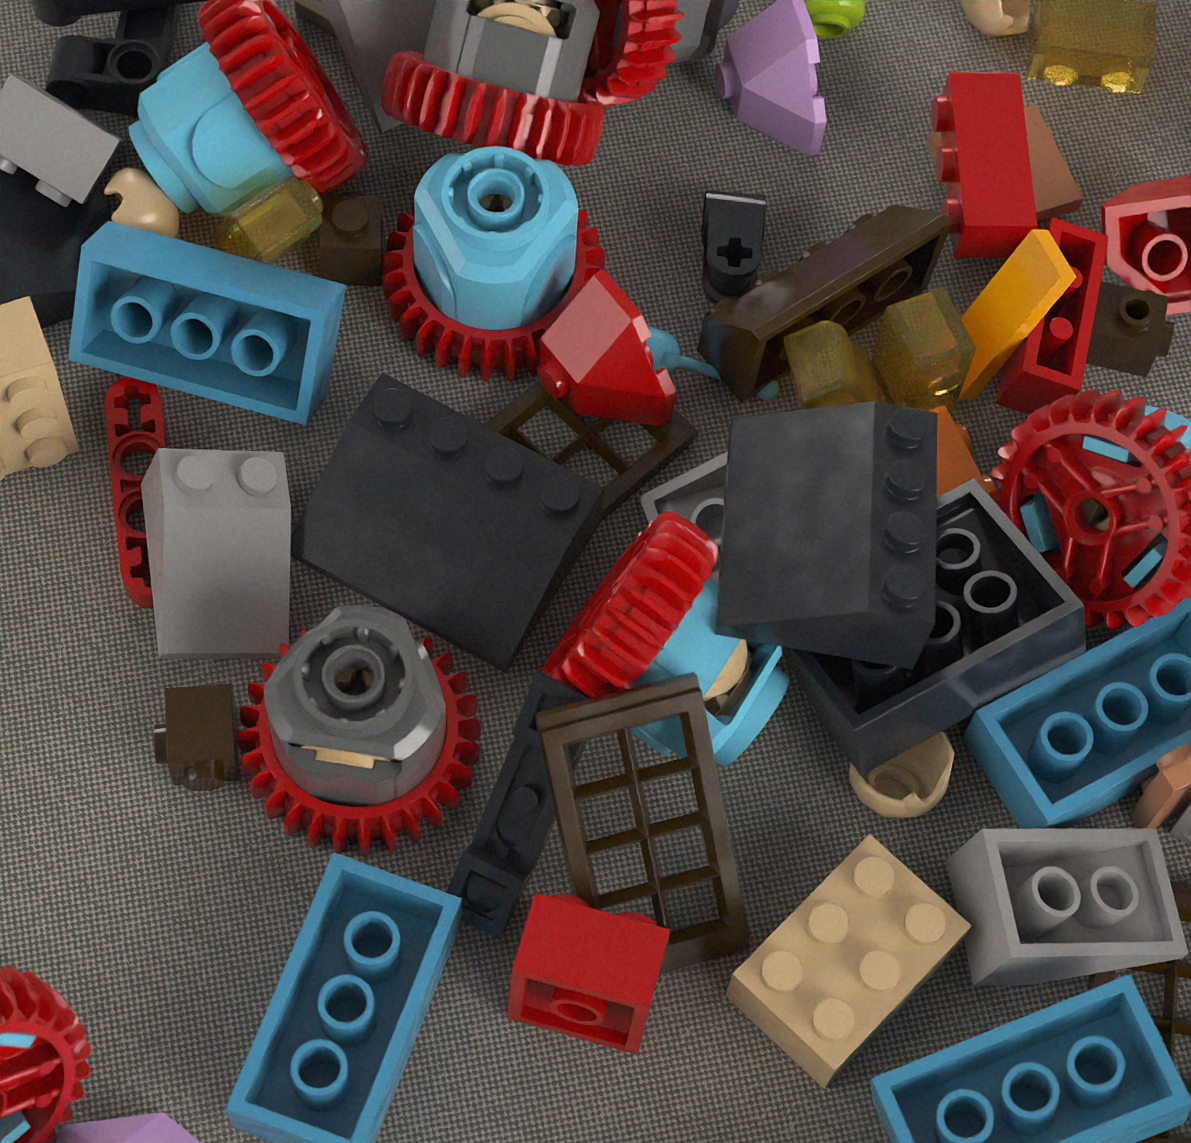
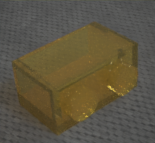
M1038 0L1030 25L1027 78L1046 80L1056 85L1076 84L1104 88L1110 92L1128 91L1140 93L1154 60L1157 3L1141 0Z
M944 287L887 306L870 363V369L888 404L925 411L945 405L949 413L956 406L976 348Z

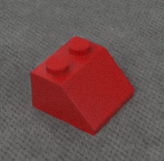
M535 893L512 969L507 1019L638 1055L670 930L658 927L654 920L639 913L621 912L615 915L590 908L586 901L573 895L557 893L549 897Z

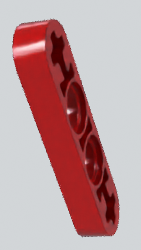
M124 377L109 387L104 400L120 574L127 596L132 602L143 608L154 609L152 587H145L142 579L145 576V562L142 551H148L146 532H138L128 525V519L132 512L143 507L141 482L145 474H129L122 468L125 458L132 452L141 450L155 455L158 448H168L165 417L158 388L153 383ZM140 399L141 401L140 418L143 431L131 432V425L126 411L129 405L128 400Z

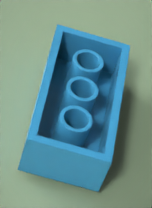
M107 221L81 246L68 360L307 425L328 395L346 285Z
M1191 597L1177 604L1174 609L1162 617L1149 618L1145 624L1138 625L975 711L962 740L1020 829H1067L1140 789V784L1144 780L1159 772L1156 762L1161 757L1182 745L1191 744Z
M333 852L225 1108L232 1128L271 1143H375L462 924V898Z
M1130 974L871 1078L872 1101L891 1143H1137L1185 1123L1191 1108V1097Z

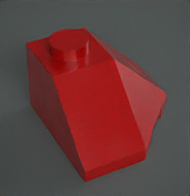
M1191 175L1137 183L1101 204L1102 234L1109 236L1104 265L1134 289L1169 296L1166 315L1191 312Z
M603 269L592 276L541 337L539 366L537 367L539 379L552 397L555 399L562 397L575 414L661 427L672 421L676 389L667 369L661 367L654 371L652 367L654 363L653 356L646 343V340L652 337L642 313Z

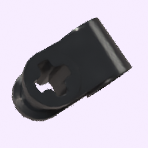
M705 191L701 227V243L704 244L702 288L708 300L714 304L727 298L734 301L751 291L756 283L757 269L762 257L766 219V195Z

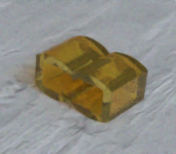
M285 175L227 214L223 219V223L213 230L214 242L220 251L272 264L306 241L310 234L322 225V201L315 189L306 180L301 179L298 181L295 176Z
M824 320L784 337V348L801 410L871 401L881 402L867 352L862 347L849 342L847 332L841 325Z

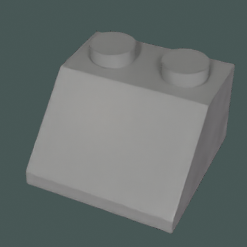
M10 74L0 90V169L13 175L18 166L40 179L35 187L37 191L64 207H67L72 199L81 204L86 203L126 140L25 78Z

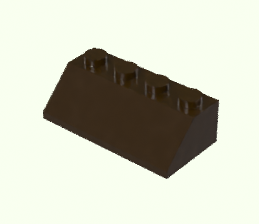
M892 205L874 217L871 214L861 216L848 227L845 234L829 244H826L824 241L816 243L800 257L796 264L781 273L779 270H772L766 273L754 284L748 293L734 301L727 298L715 304L703 318V327L697 351L708 364L715 368L721 380L737 399L743 403L759 393L767 384L780 380L927 289L952 221L945 213L900 205Z

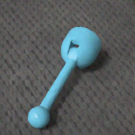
M648 326L652 337L647 339L646 343L653 356L654 363L652 367L654 371L662 367L667 369L670 374L676 367L721 380L718 372L712 365L680 355L678 342L671 334ZM777 381L767 384L756 394L757 397L765 401L775 398L779 391Z

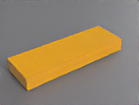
M1032 229L932 353L958 400H974L1075 280L1076 275L1048 230Z

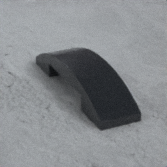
M541 671L535 674L511 733L515 737L471 844L462 853L446 892L462 898V921L499 939L503 935L524 893L556 821L535 713L567 705L565 702L573 704L591 699L590 696L580 689ZM587 741L567 746L573 775H575Z

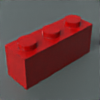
M949 72L942 96H934L931 125L933 132H941L942 146H939L936 157L937 181L939 183H946L947 197L943 199L941 213H945L952 221L948 234H951L953 257L1009 258L1032 229H1037L1020 73Z
M1054 217L1051 218L1043 230L1050 232L1076 278L1004 363L996 404L1031 415L1033 411L1047 404H1052L1053 401L1065 395L1074 394L1076 396L1081 390L1109 239L1107 235Z

